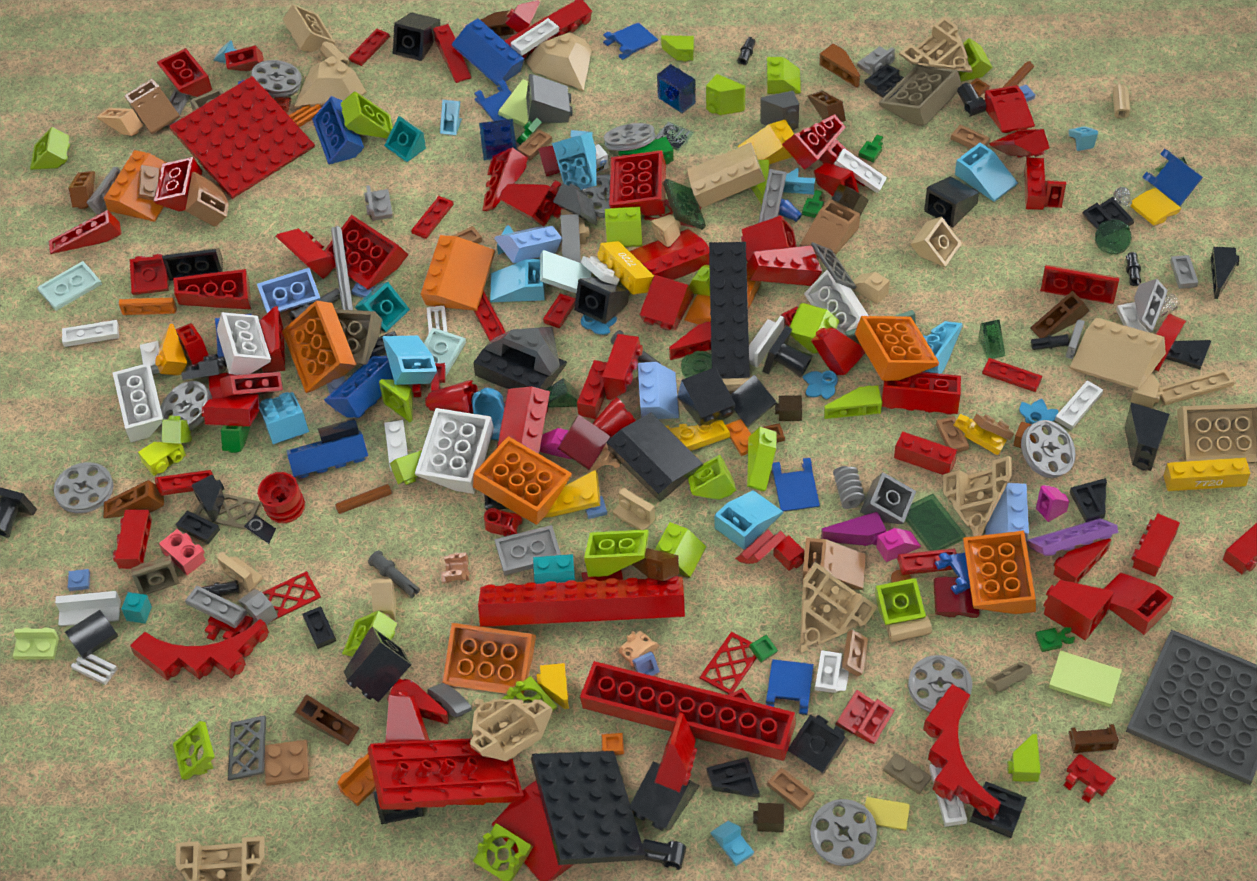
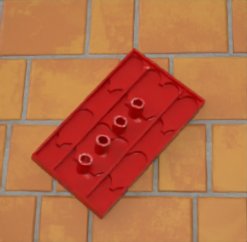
M473 738L370 743L367 748L380 809H415L416 807H445L446 805L514 803L515 801H520L524 795L513 758L504 761L482 756L471 747L470 742Z

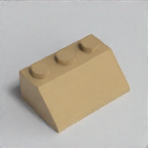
M292 4L283 21L286 24V28L291 32L292 38L297 42L299 49L313 52L319 50L322 43L326 41L332 44L336 43L317 13Z

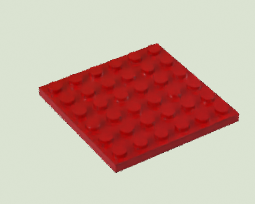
M253 76L170 125L172 133L232 199L315 147L311 139Z

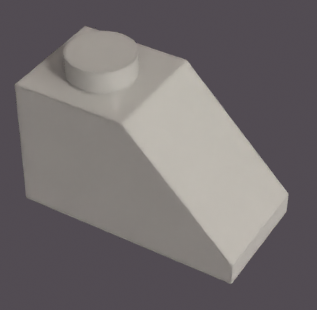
M254 589L238 600L255 622L261 619L267 625L278 617L273 604L259 590Z

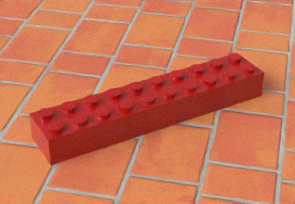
M675 576L665 581L631 577L626 580L610 578L606 581L590 579L586 582L570 580L565 583L549 581L545 584H536L534 582L524 585L508 583L504 586L488 584L480 587L478 601L480 627L685 617L683 577Z
M593 661L580 695L583 709L672 732L678 714L681 712L684 714L694 737L697 739L780 761L785 760L796 726L795 712L596 661Z

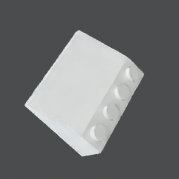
M436 408L415 475L455 491L474 494L476 489L473 488V473L485 460L494 430L491 417Z

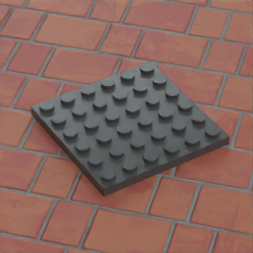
M1171 629L1126 732L1251 785L1257 771V664Z

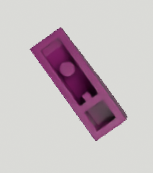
M874 512L821 528V539L842 544L877 545V536L886 532V528L878 512Z

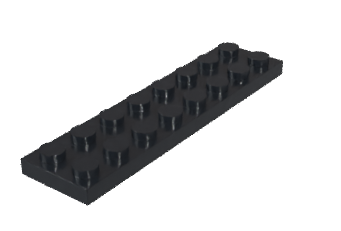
M709 242L712 368L716 367L722 379L750 378L746 242Z

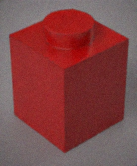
M789 535L773 548V556L788 571L794 567L799 568L804 562L805 550Z

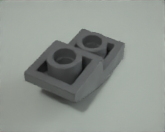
M440 683L428 688V695L437 702L442 703V707L451 716L461 717L463 714L472 711L468 701L447 684Z

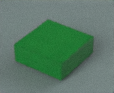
M767 634L749 645V648L760 663L778 652V649Z

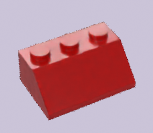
M186 48L157 61V65L179 92L199 97L212 91L209 76Z
M1044 128L1018 130L989 143L991 147L1009 156H1017V158L1031 157L1033 155L1038 157L1045 154V150L1050 149Z
M193 157L162 164L154 198L155 204L179 212L186 210L192 172L201 176L203 172Z
M297 228L278 233L275 236L322 279H325L335 268L336 263L333 260L335 256L327 249L324 252L322 250L324 246L319 241L313 242L314 237L309 232L305 231L303 233Z
M275 306L259 320L271 361L262 367L263 373L286 371L285 342L282 332L284 327L279 308Z
M617 334L602 375L607 400H613L625 393L628 385L632 383V373L637 369V359L643 352V345H640V339L637 336Z

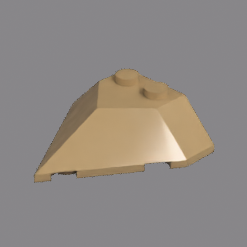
M945 17L933 25L932 34L917 47L910 43L899 52V55L911 64L972 73L964 45L958 34L957 25Z
M566 33L539 44L528 57L526 63L533 73L547 76L548 79L569 87L573 86L584 92L592 49L585 39L571 33Z
M332 55L310 69L294 109L301 108L302 105L313 107L316 104H320L322 106L331 96L344 100L354 91L360 95H364L367 92L355 71Z
M1010 456L993 460L992 469L971 475L958 470L943 475V493L950 499L953 504L952 506L964 523L970 527L974 536L982 535L1012 476Z
M814 562L803 578L800 653L807 651V646L814 643L820 645L847 633L853 627L867 624L878 607L835 578L816 562Z
M476 699V711H474L472 725L473 739H471L470 745L482 756L504 761L512 759L518 753L533 746L542 739L553 710L542 700L523 703V700L493 699L492 702L484 703L483 699Z
M264 836L242 838V843L201 846L198 841L176 843L175 865L186 881H251L265 859Z

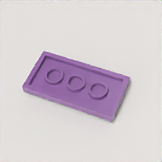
M1099 518L1028 539L1027 544L1030 549L1044 556H1052L1056 554V551L1062 549L1065 551L1075 548V545H1088L1093 543L1095 539H1108L1112 537V534L1119 532L1116 524Z

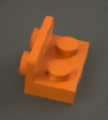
M368 754L363 758H359L354 767L348 772L343 773L337 782L340 792L356 806H359L376 789Z

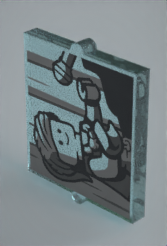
M668 121L662 129H659L655 139L667 137L672 148L679 151L685 143H688L689 138L694 132Z

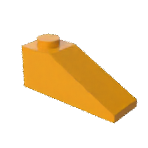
M170 324L163 336L155 364L158 366L160 374L178 376L181 375V372L186 367L187 360L174 324Z

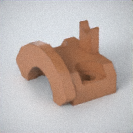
M455 553L445 556L446 571L441 572V582L446 584L454 580L466 579V581H469L470 572L468 570L469 560L467 553Z

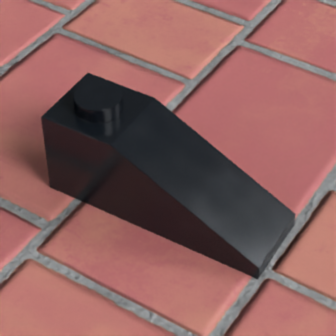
M1213 247L1210 260L1214 299L1219 298L1233 275L1235 267L1239 266L1240 257L1236 254V248Z

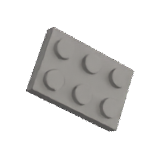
M552 525L494 539L504 576L533 569V557L561 555Z

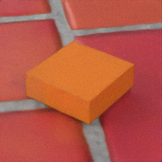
M623 733L601 734L602 751H614L615 755L624 754Z

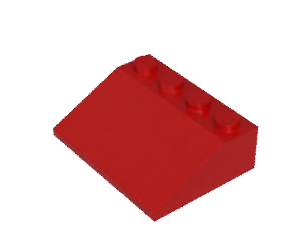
M662 150L611 157L610 208L640 207L641 215L665 214L666 163Z
M352 214L341 228L348 277L368 290L397 270L409 255L398 244ZM331 241L326 249L334 255L333 242Z
M690 229L680 231V236L669 247H666L657 240L629 251L653 275L671 280L696 272L704 265H709L708 245Z
M535 780L522 790L524 795L522 799L510 803L491 825L494 827L497 823L533 846L524 864L539 881H553L574 864L558 865L538 785ZM515 843L511 849L517 854L519 850Z

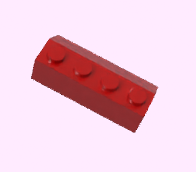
M1045 264L1040 291L1067 296L1073 291L1080 299L1114 304L1120 278Z
M920 372L901 380H884L882 407L888 409L900 408L908 411L920 410L927 413L940 412L947 415L958 414L961 376Z
M536 387L508 389L497 447L509 436L539 454L550 391Z
M681 712L678 714L666 744L655 779V783L680 792L682 785L687 786L697 752V748H694L696 739L684 714Z

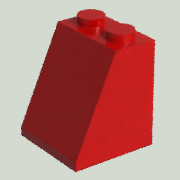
M507 184L501 191L499 200L512 210L545 226L557 207V204L553 202L557 192L549 185Z
M781 215L741 229L743 235L741 236V242H746V262L749 261L753 252L797 247L794 229Z
M654 274L639 315L643 322L653 326L655 323L659 324L664 330L670 331L671 328L676 330L694 294L688 284Z
M1059 580L1055 586L1051 585L1046 592L1048 598L1043 604L1045 607L1044 615L1064 628L1070 627L1072 633L1086 641L1108 614L1114 592Z

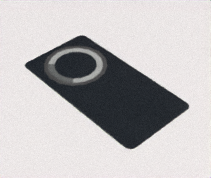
M257 515L244 525L246 529L270 544L276 530L275 527Z

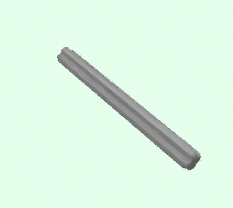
M339 226L331 228L341 305L343 310H353L342 230Z

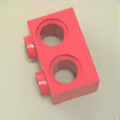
M178 529L159 543L162 553L165 556L170 555L173 563L187 576L206 561L203 555L205 553L203 548L199 544L195 545L192 543L190 536L187 533L182 534Z

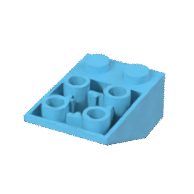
M591 132L552 143L564 184L569 186L571 183L579 187L580 190L596 186V148Z
M982 143L977 144L956 161L955 175L993 202L1018 184L994 151Z
M525 259L491 273L490 302L545 300V283L540 281V259Z
M419 336L382 337L395 385L431 383L437 369L433 355Z
M285 392L280 394L279 397L267 398L259 403L260 413L273 444L309 432L303 411L293 392Z
M753 490L728 502L714 515L715 529L745 550L783 514V511Z

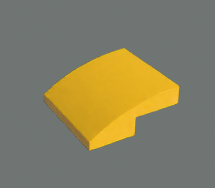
M1157 188L1142 193L1128 204L1153 226L1165 222L1167 217L1176 215L1181 210L1177 204Z

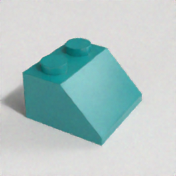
M388 281L376 286L355 306V309L358 311L376 312L382 319L381 330L387 332L410 310Z
M573 554L533 557L534 583L545 584L549 581L556 583H565L570 580L575 581Z

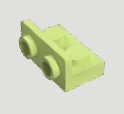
M45 627L42 629L22 628L14 630V635L17 638L13 653L14 660L55 659L59 641L55 629Z

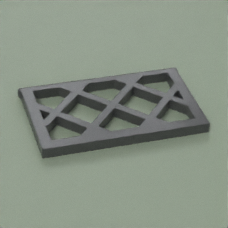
M812 242L811 246L835 282L855 290L857 286L834 252L829 248Z
M265 715L231 722L228 781L264 774ZM260 722V730L256 733L251 728L255 723ZM243 726V731L235 737V727ZM249 731L254 737L245 745L240 740ZM259 739V750L255 753L250 748ZM239 743L244 748L234 757V746ZM249 751L253 756L244 765L239 760ZM256 759H259L258 769L250 770L249 767ZM236 763L243 767L238 773L232 774L233 766Z

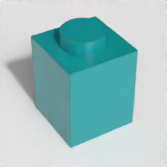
M128 592L121 610L126 621L146 624L152 605L147 595Z

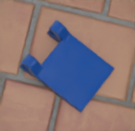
M638 22L614 33H604V37L607 40H604L603 43L606 46L615 41L621 45L619 50L622 52L619 58L624 60L632 53L657 42L658 39Z
M503 79L497 81L499 85L497 89L500 92L488 98L484 97L481 90L474 92L476 96L475 101L482 106L497 126L510 121L498 115V111L512 94Z
M1164 148L1160 155L1166 158L1168 163L1157 177L1146 171L1143 178L1180 206L1203 177Z
M803 458V471L782 473L780 462L772 464L773 468L771 469L779 505L783 512L820 507L811 458Z
M965 552L953 555L941 553L939 555L941 560L935 561V565L939 570L950 565L958 576L955 580L957 585L951 587L954 594H959L969 589L970 582Z
M772 659L766 705L774 707L776 698L800 701L799 714L807 715L814 664Z

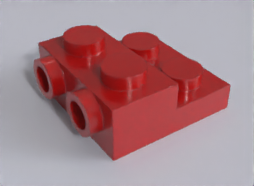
M154 254L152 257L136 256L134 259H129L131 293L133 295L169 291L168 274L162 254Z

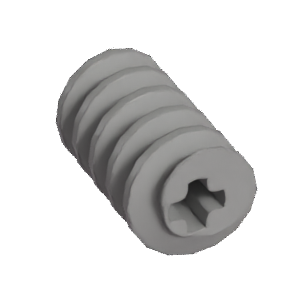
M841 466L833 471L840 501L844 509L856 508L865 499L856 467Z

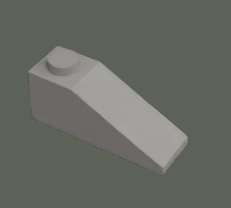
M1158 279L1139 284L1134 297L1138 320L1149 332L1154 330L1168 291Z

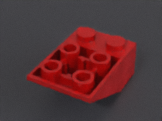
M1018 85L985 90L986 112L1002 133L1027 130L1028 128L1035 127L1024 93Z
M1121 572L1104 588L1114 592L1109 610L1143 635L1170 610L1174 598L1156 584Z

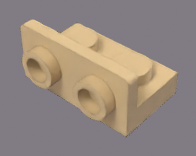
M622 488L618 492L619 505L613 510V515L638 530H647L655 521V506L627 489Z
M222 553L217 557L222 572L233 580H237L249 592L263 579L261 574L236 556L228 557Z

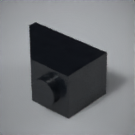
M210 475L191 486L199 503L210 520L214 522L225 499L222 492L225 488L220 480L216 481L214 476Z

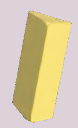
M870 797L866 798L865 807L872 814L876 826L900 830L907 829L909 804ZM865 815L863 816V823L866 821Z

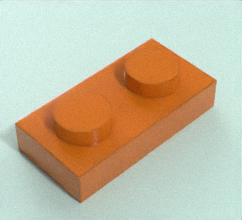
M742 419L726 424L730 432V439L741 456L748 454V437L751 433Z

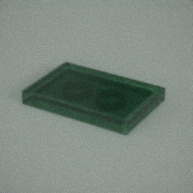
M665 179L663 186L675 220L703 230L706 224L692 188Z
M933 493L911 504L905 521L928 551L945 550L963 541V538L966 537Z

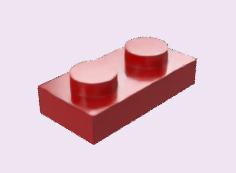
M559 293L544 316L543 322L560 329L574 308L576 299Z

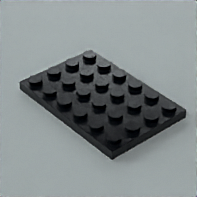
M614 751L532 754L531 763L558 865L644 860V848L632 809L629 808L630 802Z

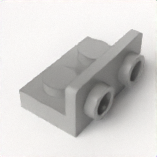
M879 46L857 62V67L873 75L886 64L890 65L893 63L895 48L892 47L889 50H885Z
M370 185L366 186L367 192L364 193L365 202L369 203V205H366L367 215H371L372 221L393 218L389 190L371 192Z

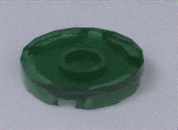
M1119 220L1103 222L1095 233L1097 247L1108 254L1124 252L1132 240L1130 228Z
M694 351L693 354H687L681 362V371L685 378L712 368L711 354L706 351Z

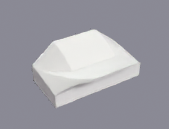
M821 650L815 684L816 691L834 693L846 691L849 671L842 668L843 660L841 653Z

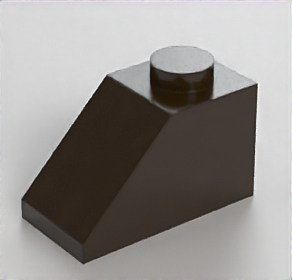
M842 184L838 185L831 200L860 213V216L869 201L862 194Z

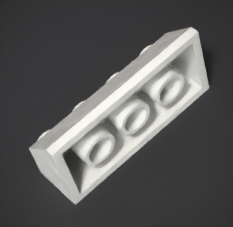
M828 270L804 293L812 306L827 309L840 320L836 329L844 335L846 331L857 328L861 316H869L852 289L836 283Z
M221 313L217 333L229 374H251L268 364L271 358L258 316Z
M150 363L113 372L122 417L130 442L149 438L163 420Z

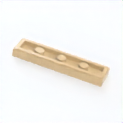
M1223 369L1160 387L1158 392H1162L1160 399L1165 406L1234 386L1235 382L1228 371Z

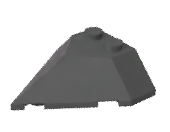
M553 327L512 329L495 337L485 346V350L502 356L510 347L536 357L534 370L551 376L560 365Z

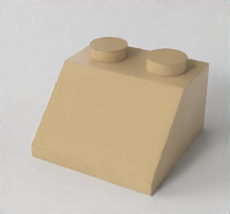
M939 217L927 221L910 245L920 257L946 267L962 243L945 220Z

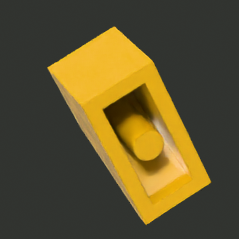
M565 663L540 665V674H536L538 685L542 686V689L551 700L562 708L569 709Z

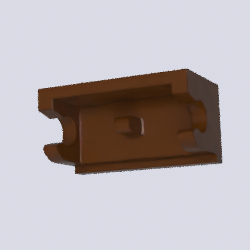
M1109 724L1107 729L1077 731L1074 727L1068 732L1073 754L1116 750L1119 742L1114 724Z

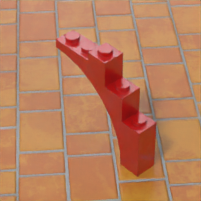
M259 619L247 630L232 638L202 646L170 644L144 632L130 647L136 657L167 681L171 677L177 676L182 667L200 680L203 676L209 675L214 666L232 679L235 675L243 672L246 665L244 657L249 656L259 642L262 643L266 640L269 630L266 623Z
M952 684L927 716L923 731L927 735L937 739L930 748L927 760L935 767L942 768L934 780L932 790L939 797L946 798L949 801H952L956 795L963 803L970 804L982 815L994 819L1001 802L986 792L975 780L966 766L960 750L958 738L959 722L968 706L970 694Z

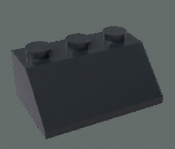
M220 248L162 255L170 281L177 277L223 272V258Z

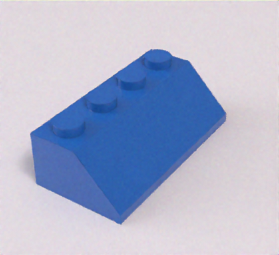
M479 18L467 24L452 43V46L497 86H499L497 81L502 79L507 81L522 69L524 58Z
M333 96L327 100L312 119L329 165L356 158L364 148L360 135L347 129L344 124L345 121L341 108L343 100Z
M371 357L367 365H362L324 399L325 402L346 418H359L363 416L365 410L375 405L382 396L379 381L381 379L394 380L388 357Z
M360 430L359 434L323 444L322 441L286 450L293 477L298 476V479L308 477L310 472H326L328 467H344L347 465L346 462L349 461L358 463L364 461L365 457L368 456L363 434Z

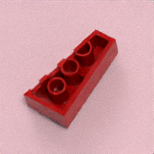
M834 114L809 128L803 129L799 133H795L781 145L806 170L823 155L846 126Z
M811 245L753 252L746 264L748 277L752 281L812 286L822 273Z
M246 269L173 278L174 294L178 305L251 310L250 282Z

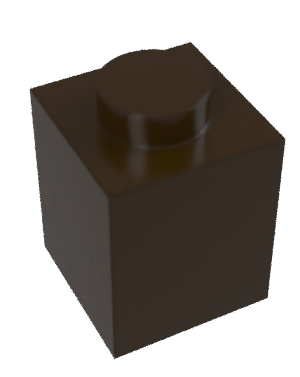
M802 395L779 396V402L775 404V415H779V421H802Z
M758 803V811H753V824H757V831L784 833V804Z

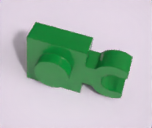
M538 118L532 122L529 120L523 126L525 130L516 139V142L519 145L525 142L542 122Z
M1070 627L1063 628L1061 632H1057L1056 628H1051L1035 633L1042 652L1062 648V642L1072 644L1075 641V637L1069 638L1065 636V634L1071 633Z

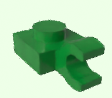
M877 134L872 142L866 141L859 151V157L874 163L882 152L881 146L883 143L881 141L883 136Z
M815 190L813 198L806 199L802 215L816 218L820 209L824 206V201H821L823 191Z

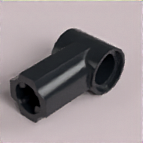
M967 82L958 87L957 93L964 103L965 112L970 114L969 117L986 111L985 100L982 97H978L971 84Z
M644 839L642 843L645 852L644 860L662 863L666 868H669V866L675 867L676 870L682 868L686 845L678 841L663 843Z

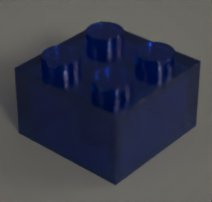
M670 64L657 74L658 98L680 113H684L696 103V79Z
M513 119L479 123L484 160H492L494 155L510 148L517 150Z

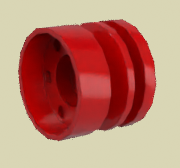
M275 472L266 476L259 484L257 491L259 500L267 516L272 521L290 523L302 515L306 502L296 479L291 474Z

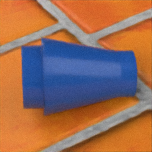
M781 199L778 214L797 222L801 218L802 213L788 199Z

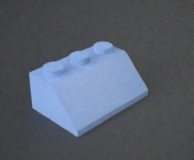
M541 226L495 236L494 239L512 263H517L525 259L538 258L543 250L555 254L562 237L553 226Z
M309 268L257 284L267 313L275 306H278L279 312H283L321 300Z
M658 362L638 363L641 418L649 413H652L657 419L679 418L676 373Z
M1008 483L985 527V535L1024 531L1027 544L1029 535L1027 485Z

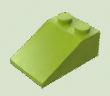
M356 91L341 102L344 124L347 129L361 135L388 138L393 128L390 114Z
M649 530L590 532L584 556L588 577L609 576L644 559Z

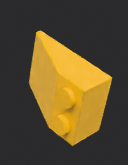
M784 119L767 125L738 145V148L751 142L758 160H769V164L792 158L790 153L781 144L794 135Z

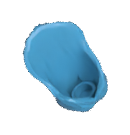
M484 388L474 393L472 397L473 414L491 417L494 426L491 439L498 440L505 407L503 396L497 390Z

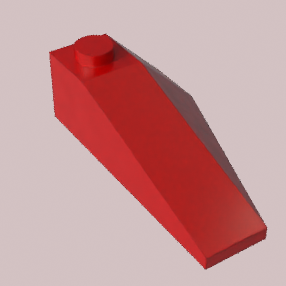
M514 148L507 149L492 157L487 175H491V179L486 182V187H490V189L484 195L482 211L487 212L498 205L501 201L499 197L503 188L507 184H514L526 170L528 157Z

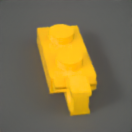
M962 414L958 416L953 425L965 433L964 437L996 455H999L1007 441L1004 437L981 428L973 419H969V417Z

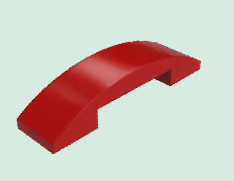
M1170 313L1165 318L1156 335L1164 337L1166 354L1154 370L1159 372L1172 345L1182 331L1186 320Z

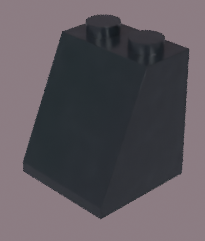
M411 12L394 23L392 54L422 61L435 42L433 28L440 26L441 19Z
M951 176L927 187L924 212L935 218L942 217L953 228L978 204L979 192Z
M598 277L580 278L577 285L574 310L606 324L626 307L630 291L618 284L616 286L601 281Z
M716 367L681 380L677 397L699 426L704 424L710 425L719 418L725 419L733 414L736 404Z
M1131 402L1124 428L1133 466L1140 470H1152L1168 422L1169 413Z
M372 626L344 670V674L349 686L354 689L358 687L367 699L371 700L373 698L379 703L407 671L411 663L400 646Z
M653 761L629 808L634 811L633 815L643 821L645 818L653 821L651 824L653 827L661 831L664 828L671 830L700 785L689 780L687 786L682 785L680 792L655 783L660 764Z

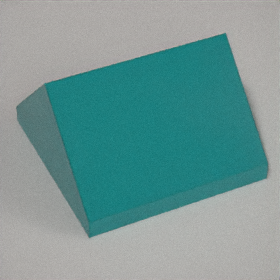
M398 116L384 146L408 162L426 149L424 132L401 116Z

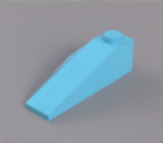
M944 321L933 328L931 334L928 336L923 335L939 361L938 366L923 372L942 374L963 327L962 323Z

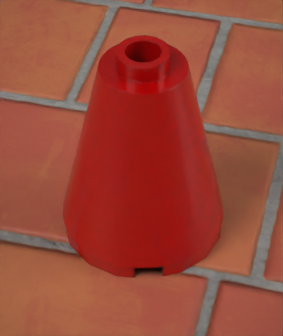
M467 380L429 392L425 398L426 407L434 412L436 408L473 414L472 397L474 393L478 392V387L476 384H472L473 380Z
M616 397L592 424L607 433L611 438L622 428L636 420L630 411L626 410L624 403Z

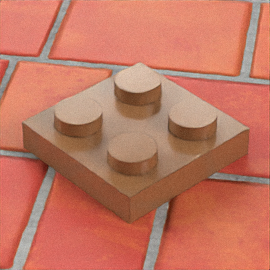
M307 739L265 745L266 786L309 780Z

